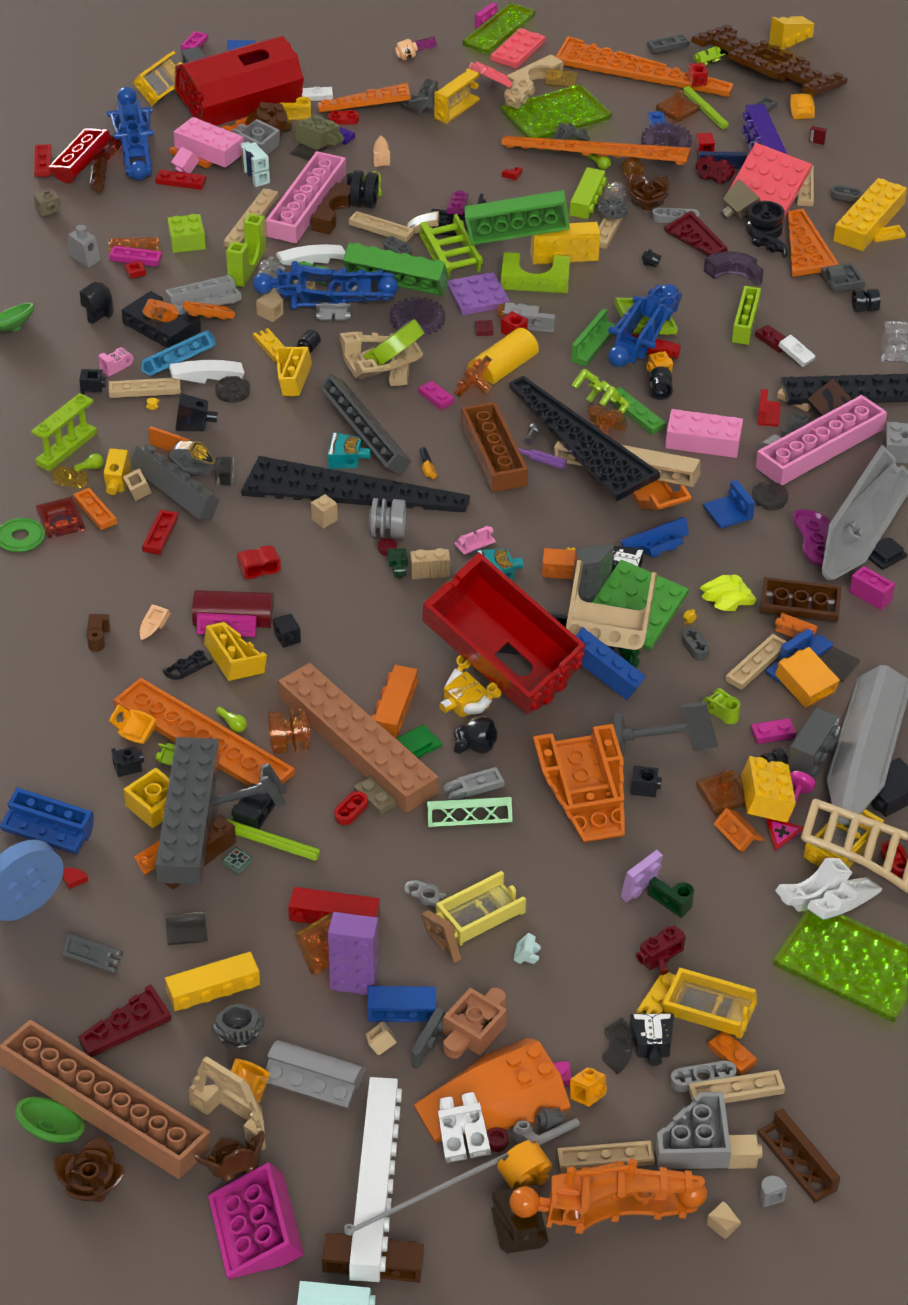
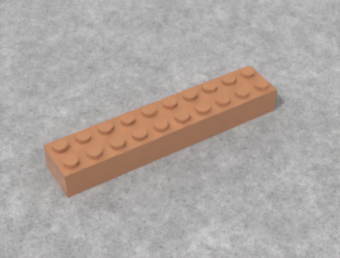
M311 663L278 680L279 698L365 777H371L396 800V805L406 814L438 794L439 777Z
M31 1019L0 1045V1066L180 1180L198 1162L194 1156H204L210 1151L209 1130Z

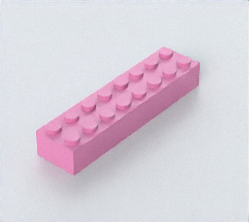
M316 151L265 220L266 237L297 244L311 224V215L316 212L318 205H321L324 197L328 195L330 188H333L336 182L340 183L346 175V158Z
M860 395L758 450L756 469L782 486L884 430L887 412L863 395Z

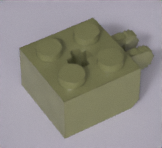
M313 115V117L304 119L296 124L295 141L315 150L328 145L335 146L344 140L343 134H340V125L332 120L323 119L320 115Z

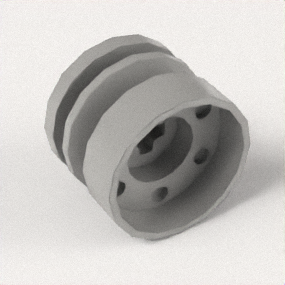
M373 498L369 512L371 537H377L378 529H380L381 538H384L386 530H390L391 538L404 539L406 500L393 499L391 507H387V500L383 499L382 506L379 507V499Z

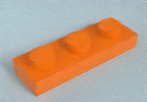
M184 301L182 306L188 311L189 315L196 317L202 315L206 318H212L213 316L226 320V318L234 319L235 312L227 306Z
M90 488L73 494V500L100 530L117 524V518Z

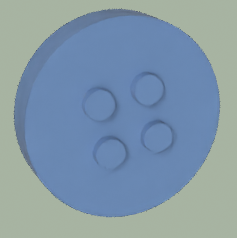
M26 840L9 847L0 854L1 921L21 919L37 910L50 899L58 888L63 876V862L60 856L46 842Z

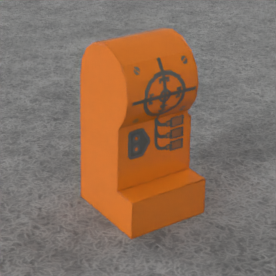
M148 299L143 309V314L148 318L163 322L173 321L179 315L175 305L160 300Z

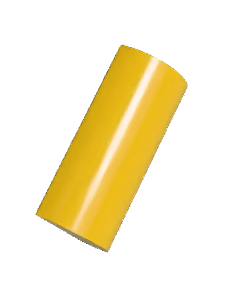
M517 328L468 363L467 370L494 385L539 353L537 340L528 330Z

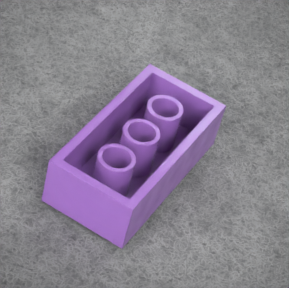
M333 912L328 931L330 990L368 995V986H377L379 977L378 918Z

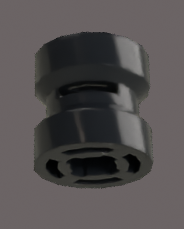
M782 748L774 749L772 753H765L760 756L766 759L768 763L775 761L788 764V756Z

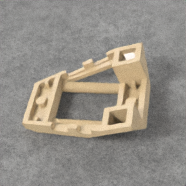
M357 331L340 333L339 336L344 361L355 379L375 376L414 362L423 356V352L415 341L401 351L403 357L377 366L374 359L365 360L363 355L371 349L361 352L362 342H383L390 336H378V333L372 332V335H362V332Z
M206 1056L199 1066L198 1074L193 1080V1085L189 1088L190 1105L208 1116L219 1104H222L247 1120L243 1125L245 1140L250 1141L261 1131H264L265 1135L262 1108L253 1095L249 1084L241 1077ZM207 1077L211 1078L215 1084L205 1086ZM265 1138L261 1146L262 1151L266 1148Z

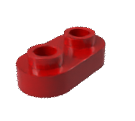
M334 110L328 114V120H332L338 125H352L359 122V113L355 110Z
M360 791L350 793L335 808V821L340 825L353 823L367 809V795Z
M890 840L883 842L880 854L884 861ZM898 843L891 873L897 877H903L908 855L900 843Z

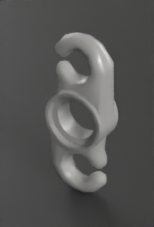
M410 880L404 885L406 894L410 893L409 887H417L418 890L411 892V895L419 898V901L425 906L436 908V903L447 897L445 893L439 892L438 888L433 884ZM426 892H432L434 896L432 898H426L423 896V894Z

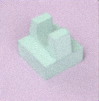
M527 933L516 943L514 961L519 964L524 961L535 964L539 960V956L535 954L540 951L541 946L535 942L536 936Z

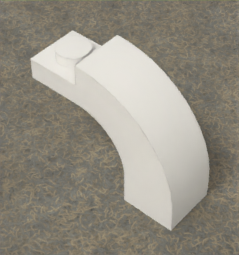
M825 858L818 870L807 880L798 884H779L775 891L786 905H792L798 912L809 910L807 906L810 900L822 899L826 891L839 889L841 882L848 880L852 871L840 858Z

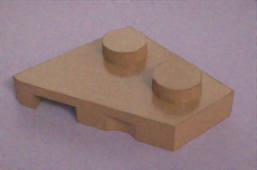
M429 910L422 913L427 934L437 943L442 951L445 949L449 950L450 960L453 963L462 960L454 935L456 932L454 925Z

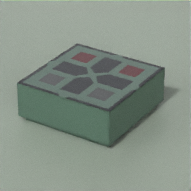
M237 847L222 859V865L238 875L253 862L252 856Z

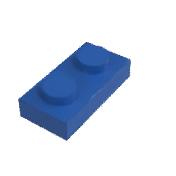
M663 111L648 112L647 119L653 134H669V126Z

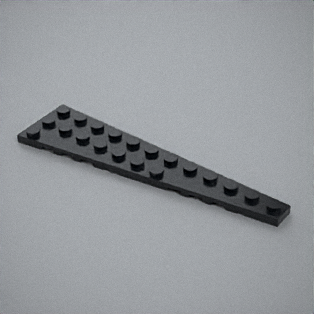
M525 376L509 382V387L513 393L616 501L660 479V472Z
M258 456L241 490L242 496L265 498V495L276 496V499H283V496L294 497V500L311 498L312 501L326 494L336 503L372 506L373 498H378L381 504L382 500L386 499L387 507H391L393 499L406 500V508L410 509L421 506L425 510L464 513L470 502V495L263 456Z

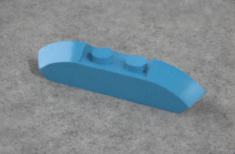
M209 330L199 333L144 359L141 371L150 376L169 368L170 364L180 363L216 346L215 337Z

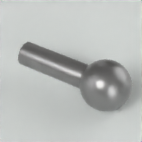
M532 423L528 427L529 434L525 439L527 445L532 443L535 436L542 433V427L539 424Z

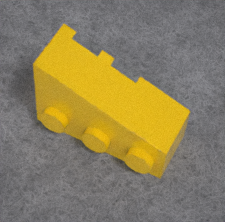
M790 16V18L772 17L769 44L779 46L784 50L813 37L815 23L803 16Z
M275 347L278 379L282 395L300 396L312 366L309 348Z
M225 622L206 626L204 645L228 681L265 673L267 654L264 652L260 653L254 649V644L251 642L247 643L241 639V634Z

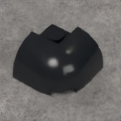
M95 281L80 291L81 306L86 308L89 323L94 324L104 316L110 319L114 308L112 295L107 286Z

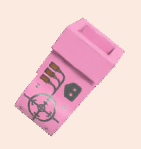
M122 347L109 355L102 353L98 355L99 369L103 370V373L109 377L130 366L133 363L134 357Z

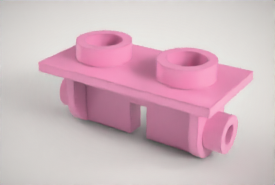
M484 526V528L476 530V534L471 532L461 535L454 544L465 555L496 543V540L491 536L493 528L491 526Z

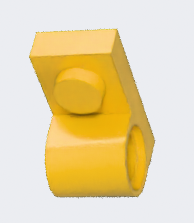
M299 97L296 99V103H280L284 106L289 120H304L311 117V100L308 97Z

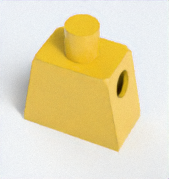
M109 449L104 469L106 492L110 495H116L117 491L124 492L126 490L127 484L123 476L132 472L128 450Z

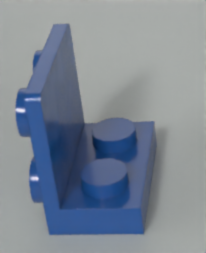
M738 480L730 482L729 496L703 504V508L721 529L753 519L755 501Z

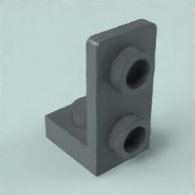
M562 122L552 136V139L568 140L570 135L587 141L590 140L585 129L581 127L578 129L570 123L565 124Z

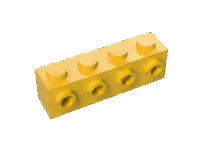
M250 951L165 977L166 992L175 1012L259 986L260 973Z

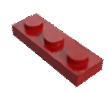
M51 144L35 145V177L51 176L48 168L51 165Z
M160 170L155 180L156 184L202 190L206 183V176Z
M160 509L142 545L143 552L161 555L179 518L178 512Z

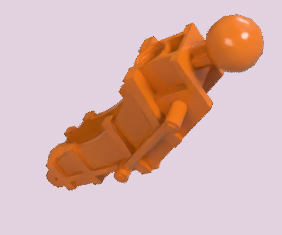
M631 1158L628 1160L627 1165H624L622 1161H616L592 1168L584 1167L578 1171L574 1167H568L566 1173L552 1176L549 1198L539 1197L533 1188L524 1186L512 1192L509 1205L511 1211L521 1218L531 1217L537 1211L546 1212V1227L551 1228L552 1223H556L559 1226L570 1225L575 1227V1233L583 1234L587 1228L602 1220L611 1218L612 1222H618L619 1216L652 1215L656 1220H661L662 1216L678 1215V1218L686 1219L687 1213L696 1212L698 1207L704 1204L707 1199V1188L704 1178L692 1175V1171L667 1170L665 1167H659V1171L637 1168L638 1161Z

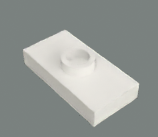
M332 87L302 88V97H308L311 101L333 99Z
M792 335L779 342L778 346L802 367L812 362L816 357Z

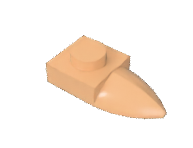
M379 136L374 144V167L390 165L389 146L383 136Z
M151 605L140 627L141 640L151 636L157 629L162 630L171 614L168 609Z

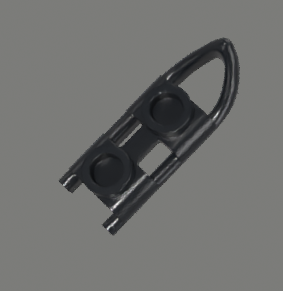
M755 230L751 231L753 234L752 244L754 246L760 247L765 245L769 252L780 251L783 253L784 258L787 256L786 245L781 240Z
M196 650L188 658L178 659L172 666L164 668L163 673L172 680H179L212 664L213 661L207 659L203 650ZM194 663L197 664V666L194 668L190 667V665ZM177 669L180 675H173L169 672Z

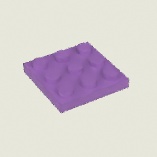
M494 272L449 280L447 289L461 315L505 308V303L510 302Z

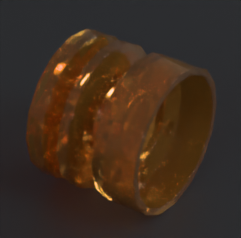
M297 708L298 718H295L293 709H289V719L284 718L282 711L268 712L269 734L273 754L287 753L288 743H292L295 752L299 749L298 742H301L303 751L309 750L310 729L308 718L303 708Z

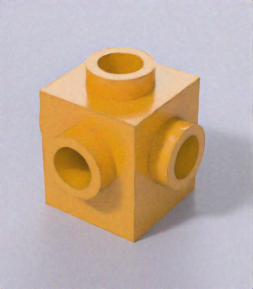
M666 351L649 354V360L646 363L647 371L651 372L654 368L665 367L672 373L673 361L669 358Z
M587 1067L570 1079V1099L590 1107L606 1095V1075L593 1068Z

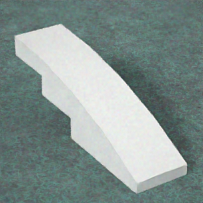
M323 244L287 249L277 252L276 256L283 265H291L292 261L328 264L330 258L343 260L346 252L341 245Z
M197 360L170 364L169 366L172 378L205 384L207 378L224 381L226 376L241 379L244 376L241 362Z
M867 877L842 881L839 889L826 891L822 899L810 900L807 909L823 920L835 917L867 902L880 893L882 887Z

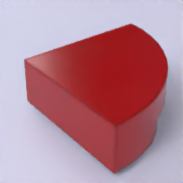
M515 167V169L510 170L507 168L502 171V177L516 181L523 173V168Z
M76 868L63 869L62 879L68 889L88 882V876L83 871Z

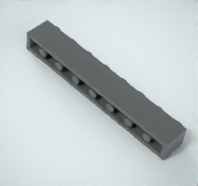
M329 374L319 388L384 466L401 475L411 462L409 457L342 379Z

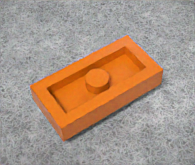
M721 1032L708 1042V1048L721 1060L730 1061L736 1066V1073L739 1076L757 1063V1058L729 1033Z

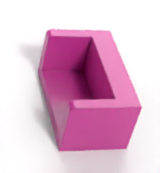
M863 566L852 575L850 593L882 610L893 599L895 583Z

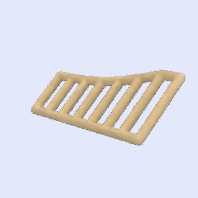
M819 799L812 800L801 836L802 841L856 862L884 877L908 894V859L902 879L891 873L899 839L908 841V832ZM818 809L831 813L823 839L811 835ZM839 816L851 820L844 847L831 843ZM859 823L871 827L863 856L851 851ZM879 831L892 835L883 867L871 861Z

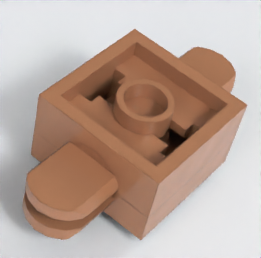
M469 988L444 1015L443 1034L447 1037L443 1041V1051L447 1057L457 1059L467 1048L480 1056L507 1026V1009L504 1008L506 1006V994L502 989L491 988L485 995H482Z

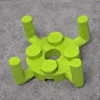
M583 369L572 383V386L578 389L583 380L587 378L590 382L588 386L593 390L586 400L592 403L599 392H602V399L599 401L602 406L605 407L608 401L618 402L621 406L613 417L619 421L630 406V403L621 394H618L619 392L615 387L609 385L604 380L600 382L598 380L599 377L593 375L587 369Z

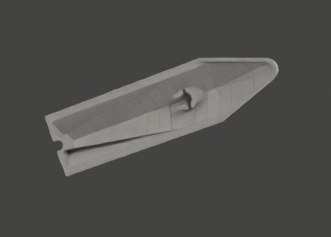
M883 445L880 446L829 524L822 565V575L827 580H834L867 562L876 544L908 495V470L903 465L897 467L895 463L897 459Z
M879 665L857 677L827 775L832 805L860 815L885 786L908 701V679L889 666ZM840 816L837 823L842 825H849L851 820Z

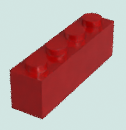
M294 887L288 906L289 921L330 926L333 912L379 918L380 898Z

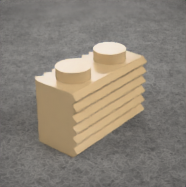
M438 548L436 550L425 551L419 549L417 551H410L412 579L449 578V549Z

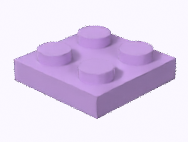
M658 850L627 871L620 896L626 903L632 898L636 899L639 897L643 890L649 886V881L653 877L658 878L663 857Z

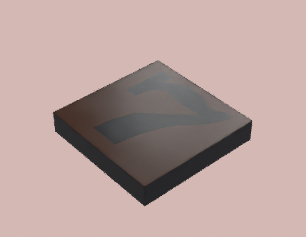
M833 378L806 401L821 417L851 401L852 398Z

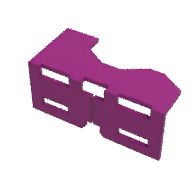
M435 36L413 41L416 43L417 48L421 47L418 51L424 50V47H427V49L437 47Z

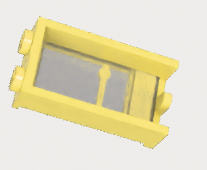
M502 871L436 903V915L450 921L454 925L456 930L454 935L459 946L518 914L522 915L526 912V898L523 896L516 900V889L513 885L509 886L508 889L504 886V873Z

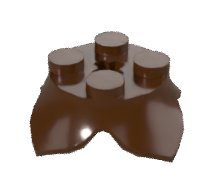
M260 102L259 107L248 115L245 122L246 125H249L258 119L279 129L280 136L284 129L286 131L292 129V124L287 117L284 106L280 103Z
M632 173L629 179L630 190H628V194L632 197L631 201L642 207L645 211H650L652 208L664 204V199L669 196L670 183L668 176L656 177L651 182H648L645 177Z
M261 1131L250 1141H246V1147L237 1140L220 1138L212 1148L211 1155H208V1158L197 1155L194 1157L198 1162L206 1166L213 1176L221 1177L222 1181L232 1180L236 1177V1173L243 1171L249 1173L259 1168L257 1163L259 1162V1153L265 1138L264 1131Z
M102 1136L85 1144L79 1155L69 1152L54 1158L55 1174L65 1186L66 1194L71 1198L82 1201L102 1202L106 1195L122 1181L125 1174L123 1166L115 1164L112 1147Z

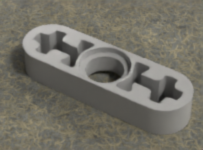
M658 207L653 209L652 219L659 223H671L689 211H692L698 218L700 213L695 209Z
M724 1060L678 1068L671 1074L670 1085L677 1092L689 1091L690 1083L735 1077L736 1066L732 1062ZM706 1073L710 1078L702 1080L697 1077V1074Z

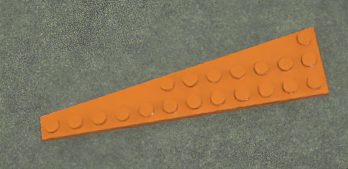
M567 36L556 55L558 59L563 61V66L586 69L591 72L596 71L603 74L617 75L618 77H628L633 80L654 82L661 85L675 86L676 88L690 86L694 91L717 94L722 97H729L733 90V83L708 77L707 86L692 87L688 78V72H682L680 68L674 67V69L667 67V64L622 51L612 52L611 48L605 47L602 49L594 43L588 45L584 43V40Z
M503 136L501 145H506L505 147L507 148L521 146L523 149H530L531 147L538 150L552 149L554 151L581 152V155L585 156L594 153L600 157L613 155L616 158L625 156L631 159H656L675 161V164L683 165L684 162H687L691 155V148L517 136Z

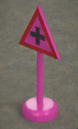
M790 772L795 801H797L799 793L808 794L813 791L815 780L804 772ZM766 818L775 852L803 832L804 827L789 823L790 818L787 823Z

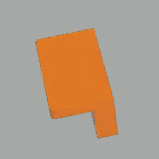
M152 426L148 428L150 445L167 451H171L173 446L179 441H190V439Z
M726 808L713 823L741 852H744L753 840L760 842L764 840L755 828L739 812Z

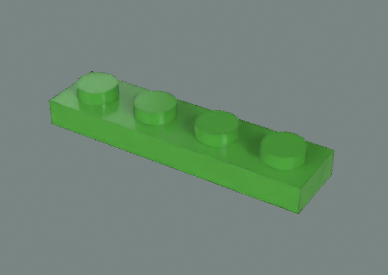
M621 387L616 388L619 392L618 394H621L630 403V406L625 411L628 417L651 435L666 428V422ZM611 401V403L619 409L621 404H619L618 402L613 403Z

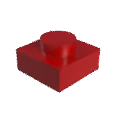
M141 261L124 264L125 271L130 279L146 275V270Z

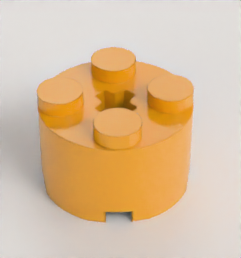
M526 1140L514 1146L507 1152L509 1157L505 1161L501 1158L497 1164V1170L510 1188L535 1184L539 1186L544 1185L549 1181V1172L553 1167V1164L536 1140H533V1143L530 1140Z

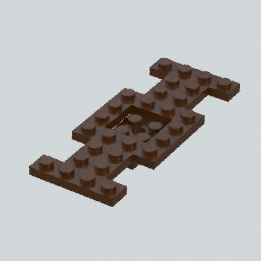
M730 25L707 30V32L692 36L691 39L692 43L701 47L708 45L717 46L728 52V59L781 82L794 80L803 84L802 91L813 96L847 84L848 78L844 77L843 74L839 72L831 75L822 74L820 70L811 69L810 62L805 60L804 57L793 55L791 51H784L779 46H772L765 40L751 43L746 38L737 37V30L733 29Z

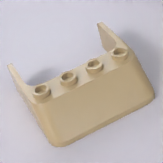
M577 560L566 628L576 636L583 627L607 646L631 650L640 649L644 645L650 622L657 573L652 572L645 609L632 610L585 602L580 598L579 586L583 561Z

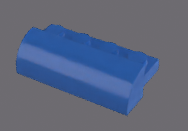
M16 787L7 804L9 810L0 825L2 831L29 840H41L53 848L77 855L84 841H88L91 836L94 815L92 811Z

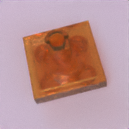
M676 89L672 97L656 104V110L663 111L664 115L676 122H680L699 112L700 106L683 97L684 91Z
M486 355L482 360L479 358L473 364L474 368L471 369L469 367L463 374L465 378L462 377L456 384L458 388L454 394L460 398L473 384L484 394L488 393L492 385L482 378L481 375L492 359Z
M600 405L588 407L587 414L591 423L600 425L599 429L608 435L610 428L626 432L628 424L621 411L612 409V411L606 410Z
M725 770L718 775L697 781L696 787L714 815L721 814L726 808L734 810L746 806L742 781L735 770Z
M332 913L295 934L309 971L314 975L329 966L328 931Z

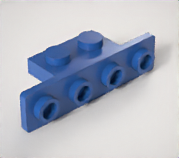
M680 517L622 539L621 546L643 548V553L650 555V557L659 556L661 552L666 550H675L677 546L683 544L682 537L689 534L686 517Z
M808 628L781 646L779 661L783 658H789L798 650H804L808 647L819 657L833 648V643L821 634L814 637V632ZM778 661L766 669V674L780 683L781 681L775 675Z

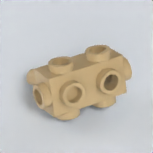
M520 78L518 81H514L511 89H506L504 92L505 105L519 109L523 104L528 103V98L535 91L534 82L529 78Z

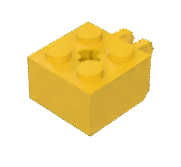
M154 768L123 789L125 806L152 829L163 822L170 780L157 768Z

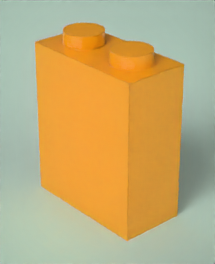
M810 647L798 650L793 656L780 660L775 673L776 677L805 708L834 693L840 682L839 678Z

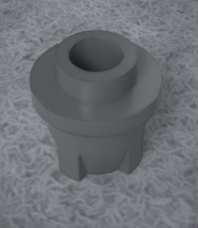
M540 1107L535 1115V1122L542 1131H548L550 1128L557 1127L564 1121L560 1108L547 1109L546 1107Z

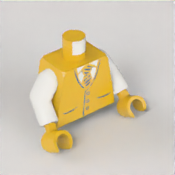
M461 655L456 659L459 665L458 668L453 670L444 687V701L439 703V707L443 713L453 710L459 717L481 714L489 707L492 698L501 696V690L497 688L495 683H490L486 690L467 671L463 673V669H468L471 664L467 660L462 664L464 658Z

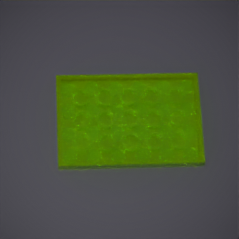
M582 84L529 98L519 109L508 105L501 106V112L525 137L531 138L552 137L561 122L565 124L570 123L579 129L580 127L612 119V113Z
M808 909L773 960L774 966L895 1023L908 1002V945L842 914L823 920Z

